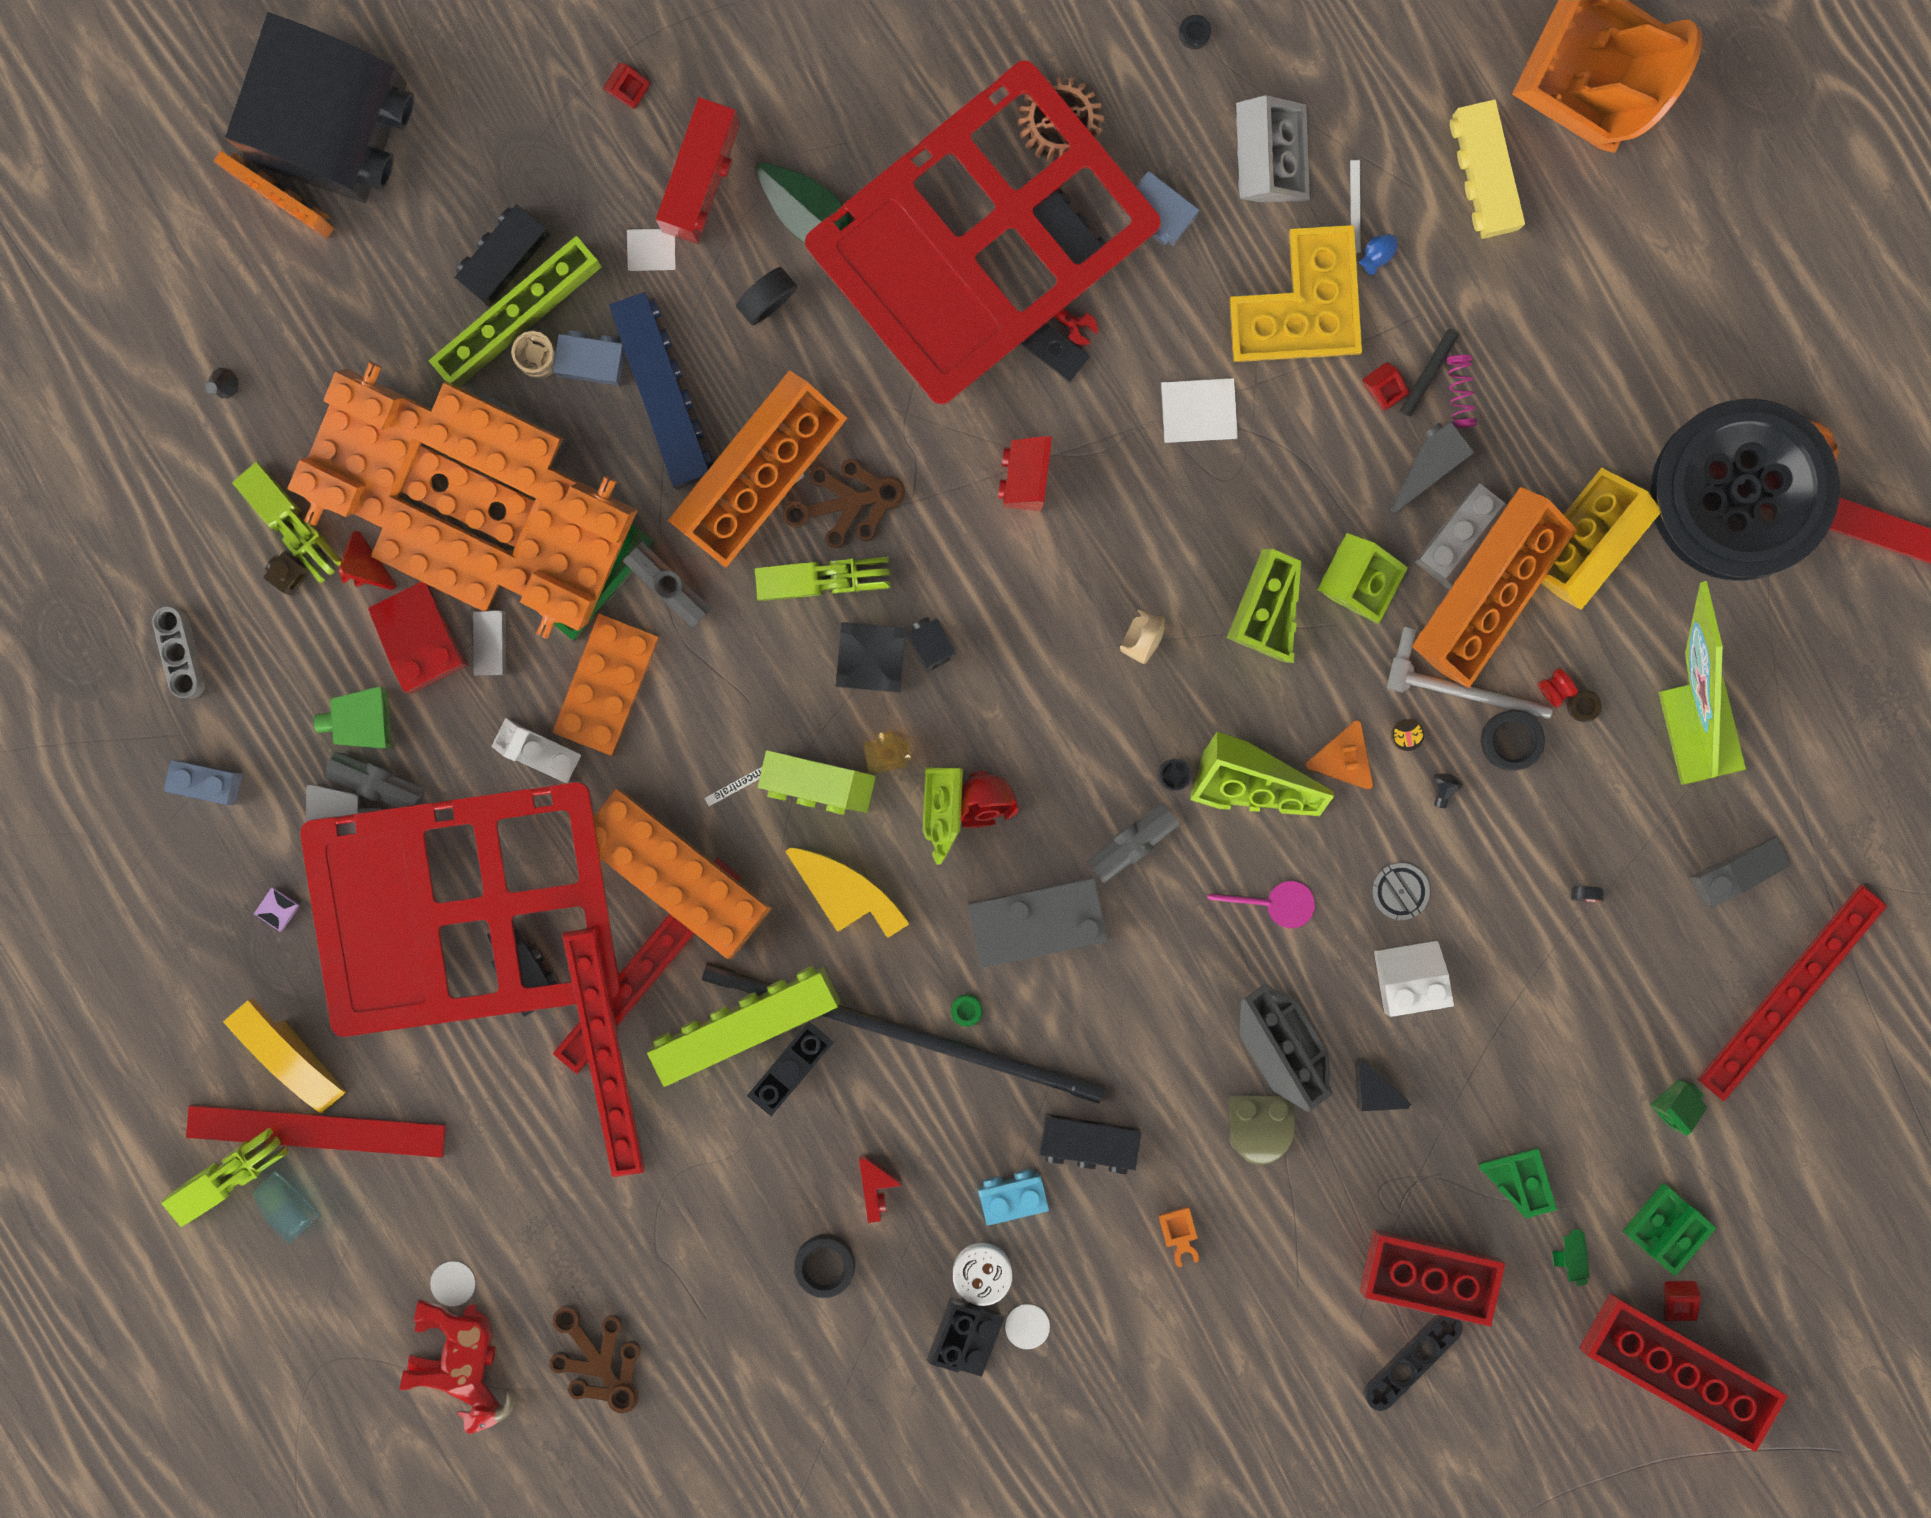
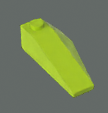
M1216 732L1203 752L1190 794V800L1218 809L1230 810L1231 805L1249 806V811L1260 812L1261 807L1278 808L1283 814L1320 816L1334 797V791L1251 743L1220 732Z

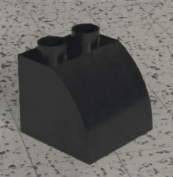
M268 12L225 138L259 168L366 203L371 188L382 191L390 179L394 156L392 153L384 151L392 127L404 130L413 111L414 93L405 90L406 81L395 67L321 31Z

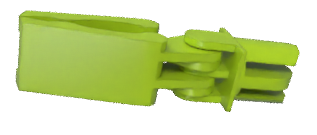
M256 461L232 482L268 527L277 532L280 530L284 536L281 539L283 543L293 553L294 557L299 558L320 584L326 578L308 558L309 556L330 576L336 572L331 563L319 551V548L321 547L338 566H340L342 559L325 541L326 538L321 535L314 525H311L310 522L307 523L297 515L301 512V509L259 462ZM289 521L294 526V529L287 524Z
M889 556L830 561L828 566H819L817 562L755 568L757 601L822 596V591L832 590V594L891 588V582L889 581L860 584V579L890 576V569L859 571V566L889 563ZM849 565H851V573L848 571ZM821 577H830L831 579L821 580ZM851 578H852L853 587H850V579H851Z
M268 1128L249 1142L244 1141L241 1146L226 1155L221 1160L222 1165L218 1166L214 1162L168 1194L161 1201V1204L178 1225L183 1227L225 1200L230 1195L229 1192L235 1188V1185L240 1184V1186H243L252 1179H256L261 1171L288 1154V1149L283 1146L262 1160L281 1143L280 1139L276 1136L257 1149H254L271 1136L273 1131L271 1128Z

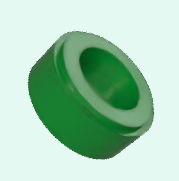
M962 994L952 1002L951 1016L958 1025L964 1027L973 1026L982 1017V1004L977 997L971 994Z

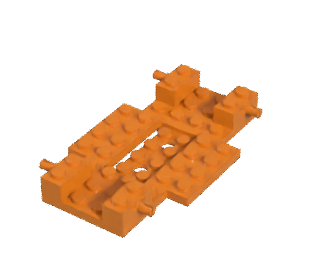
M369 361L364 376L350 369L336 371L323 400L329 404V407L309 456L299 460L288 486V490L305 497L311 503L304 521L310 522L311 525H318L323 509H328L344 517L355 514L382 527V531L371 554L372 558L483 612L490 610L499 586H503L521 595L520 603L536 610L543 616L536 631V634L539 636L542 634L541 637L549 638L555 622L563 623L577 631L587 625L638 511L610 496L617 481L611 479V477L604 476L599 490H596L551 468L563 440L562 437L449 382L442 384L435 404L430 409L377 383V377L382 369V366L376 365L377 363ZM422 444H425V445H427V446H429V447H432V448H434V449H436V450H438V451H440V452H442V453H444V454H446V455H448V456H450V457H452V458H454V459H456V460H458V461H460V462H462V463H464V464H466V465H468V466H470V467H473V468H475V469H477V470H479V471H481V472H483V473H485V474H487V475H489V476H491V477H493V478H495V479H497V480H499V481H501V482H503V483H505V484H507V485H509V486H512V487H514V488H516V489H518V490H520V491H522V492H524V493H526V494H528V495H530V496L536 498V500H534V499H532V498H530V497H528V496H526V495H524V494H522V493H520V492H517V491H515V490H513V489H511V488H509V487H507V486H505V485H503V484H501V483H499V482H497V481H495V480H493V479H491V478H489V477H487V476H485V475H483V474H481V473H479V472H476V471H474V470H472V469H470V468H468V467H466V466H464V465H462V464H460V463H458V462H456V461H454V460H452V459H450V458H448V457H446V456H444V455H442V454H440V453H437V452H435V451H433V450H431V449H429V448L423 446ZM440 473L447 477L449 485L445 491L440 492L433 487L432 479L435 474ZM402 493L410 496L413 500L421 501L437 509L444 515H449L466 523L470 528L478 529L496 538L499 542L515 547L514 551H507L406 502V499L401 497ZM493 502H501L506 507V516L503 519L498 520L491 516L489 509Z

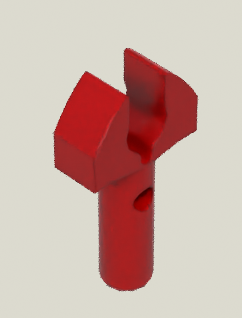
M1063 309L1054 316L1069 328L1070 335L1068 340L1076 346H1087L1091 343L1079 334L1077 326L1088 327L1094 334H1098L1096 320L1088 313L1084 317H1075Z

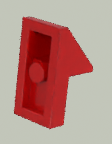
M860 1155L859 1165L868 1223L881 1222V1213L887 1212L885 1195L884 1193H878V1189L901 1186L902 1180L868 1155Z

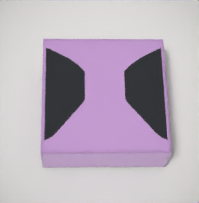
M271 887L254 912V915L282 932L300 904L277 888Z

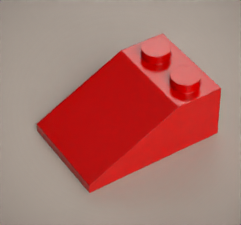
M1042 436L1016 439L1011 441L1010 448H1004L1002 467H1008L1007 480L1000 479L998 498L1004 499L1003 507L1041 512L1045 499L1052 437Z
M421 581L368 608L388 661L404 693L413 694L469 666L428 584Z

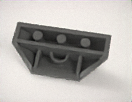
M1268 984L1262 985L1242 999L1240 1037L1271 1089L1307 1112L1330 1097L1332 1091L1331 1086H1329V1054L1297 1000L1281 991L1272 989Z

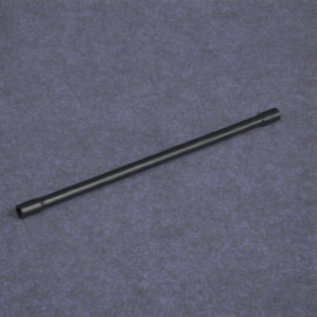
M707 962L702 976V981L728 989L733 988L749 994L756 993L757 996L768 992L767 987L771 985V983L739 974L732 969ZM838 1005V1008L820 1015L1068 1092L1075 1097L1100 1104L1105 1085L1079 1077H1070L842 1005Z

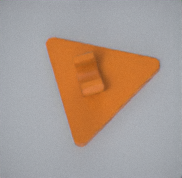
M1352 722L1307 761L1306 768L1367 790L1371 789L1373 782L1361 722Z

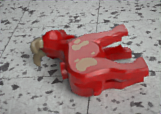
M419 1299L413 1320L416 1321L414 1331L420 1333L430 1328H438L445 1333L447 1340L443 1346L441 1360L409 1355L407 1370H403L399 1390H411L417 1386L435 1388L471 1405V1411H457V1415L464 1420V1431L467 1434H473L490 1428L505 1419L516 1405V1393L513 1389H510L506 1395V1403L504 1406H501L484 1380L486 1366H492L496 1353V1346L491 1345L493 1330L489 1323V1318L477 1310L476 1304L469 1305L464 1310L463 1315H456L450 1313L444 1306Z

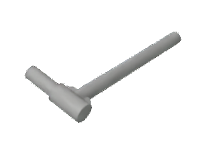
M1407 627L1403 628L1397 656L1393 658L1386 689L1403 693L1410 688V685L1550 719L1553 710L1552 706L1471 686L1467 688L1459 683L1415 673L1409 657L1416 630Z

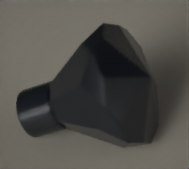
M219 367L213 371L208 380L209 382L205 385L207 393L215 394L220 398L229 399L238 391L236 375L232 370Z
M1449 773L1434 774L1433 781L1437 794L1434 805L1446 809L1449 799L1463 787V782Z

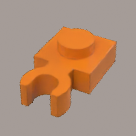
M1189 1206L1157 1214L1166 1246L1176 1245L1174 1251L1176 1265L1182 1267L1180 1258L1185 1252L1191 1253L1194 1263H1197L1199 1261L1198 1252L1189 1243V1241L1198 1239Z

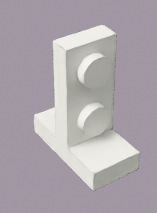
M505 718L491 746L502 756L513 761H519L565 783H568L581 757V754L523 728Z

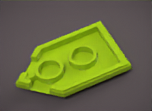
M926 767L922 831L927 841H932L935 849L932 855L936 864H941L960 832L963 769Z

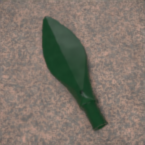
M769 163L756 164L758 179L772 208L783 224L803 243H805L806 235L813 228L843 206V203L835 194L807 176ZM847 212L834 224L842 231L854 220L850 213Z

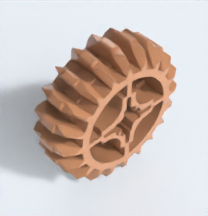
M1056 77V85L1052 87L1062 98L1076 102L1081 108L1075 106L1071 107V110L1079 119L1086 117V128L1092 135L1101 136L1103 129L1096 124L1103 123L1104 116L1094 113L1100 111L1102 105L1098 102L1090 104L1096 94L1092 91L1084 95L1083 93L1086 89V84L1081 83L1078 89L1074 88V78H1069L1068 85H1062V77ZM1025 94L1024 101L1029 106L1022 105L1019 107V113L1026 116L1017 120L1018 126L1026 127L1020 131V138L1026 139L1031 137L1026 143V148L1030 150L1037 146L1035 157L1040 158L1046 152L1048 153L1046 162L1052 163L1053 156L1060 157L1069 149V144L1047 117L1043 118L1041 123H1034V115L1038 106ZM1040 133L1044 135L1055 134L1064 144L1052 143L1043 138Z

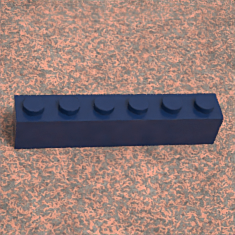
M646 292L609 304L672 486L677 490L697 483L714 463L709 450L703 451L699 439L703 438L704 435L698 419L692 421L688 411L689 408L693 407L688 390L681 391L678 378L683 376L677 359L670 360L667 348L672 347L666 328L659 329L656 318L661 317L657 302L655 298L649 300Z

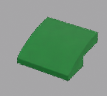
M1662 1183L1622 1232L1668 1272L1676 1276L1716 1230V1227L1696 1209L1686 1203L1670 1187Z

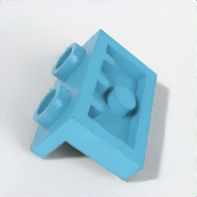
M1026 1169L1014 1173L1015 1178L1002 1181V1177L998 1176L983 1180V1186L978 1187V1193L987 1226L1049 1211L1040 1172L1033 1173V1169Z

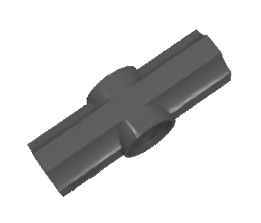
M643 541L623 560L637 576L692 628L712 609ZM666 575L674 577L677 584L676 589L670 594H664L658 589V581Z
M336 751L329 759L325 769L324 777L355 789L356 793L380 803L384 801L396 808L419 805L424 797L425 788L394 776V772L369 762L366 764Z
M1162 803L1145 815L1139 822H1133L1112 839V843L1093 856L1087 863L1100 880L1105 883L1121 872L1130 863L1134 864L1154 848V844L1180 824L1164 803Z

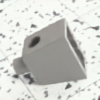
M307 785L305 822L381 810V808H364L365 797L354 792L320 785ZM355 822L338 824L339 835L356 833Z

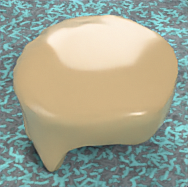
M1137 610L1141 616L1133 619L1120 646V651L1134 660L1146 664L1162 640L1165 630V618L1143 610Z

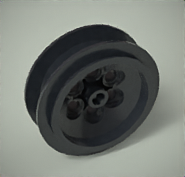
M1737 399L1716 404L1700 412L1680 427L1661 450L1654 465L1650 483V495L1660 510V514L1654 522L1659 534L1670 550L1681 561L1700 573L1730 581H1748L1770 576L1790 568L1807 557L1820 544L1830 529L1836 515L1840 495V479L1835 457L1820 431L1807 418L1787 406L1762 399ZM1741 453H1748L1753 457L1754 465L1751 469L1741 465ZM1715 463L1722 467V479L1718 480L1710 476V464ZM1771 473L1777 476L1779 480L1777 489L1773 490L1766 486L1764 480L1766 474ZM1741 485L1747 490L1745 497H1741L1738 494L1737 488ZM1705 495H1712L1717 500L1715 511H1709L1703 506L1702 501ZM1761 505H1767L1772 509L1773 517L1770 521H1765L1759 516L1758 511ZM1734 515L1741 519L1742 528L1739 532H1734L1728 527L1727 521L1730 516Z

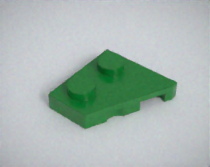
M1538 1147L1478 1163L1479 1169L1483 1174L1485 1173L1497 1186L1498 1190L1515 1205V1208L1526 1219L1557 1211Z

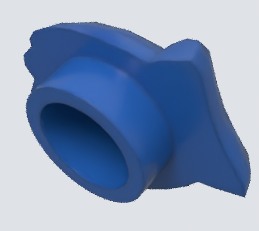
M1391 233L1383 236L1378 235L1367 244L1364 252L1366 256L1359 262L1367 274H1375L1377 268L1386 264L1394 256L1398 245L1397 236L1395 234L1391 235Z

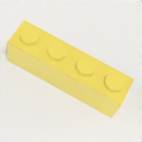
M1496 100L1458 108L1452 115L1453 119H1450V129L1453 138H1458L1460 150L1457 151L1458 163L1461 169H1465L1468 181H1465V192L1468 200H1473L1475 212L1472 213L1474 229L1476 232L1480 231L1482 239L1519 231L1525 225Z

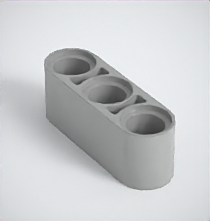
M162 607L154 613L152 624L168 687L171 693L179 698L195 699L204 692L205 679L190 620L183 610ZM173 613L177 618V624L174 629L169 631L165 626V620L168 615ZM181 644L185 649V655L182 660L177 662L173 657V651L176 646ZM189 675L193 681V686L189 692L185 693L181 688V681L185 676Z

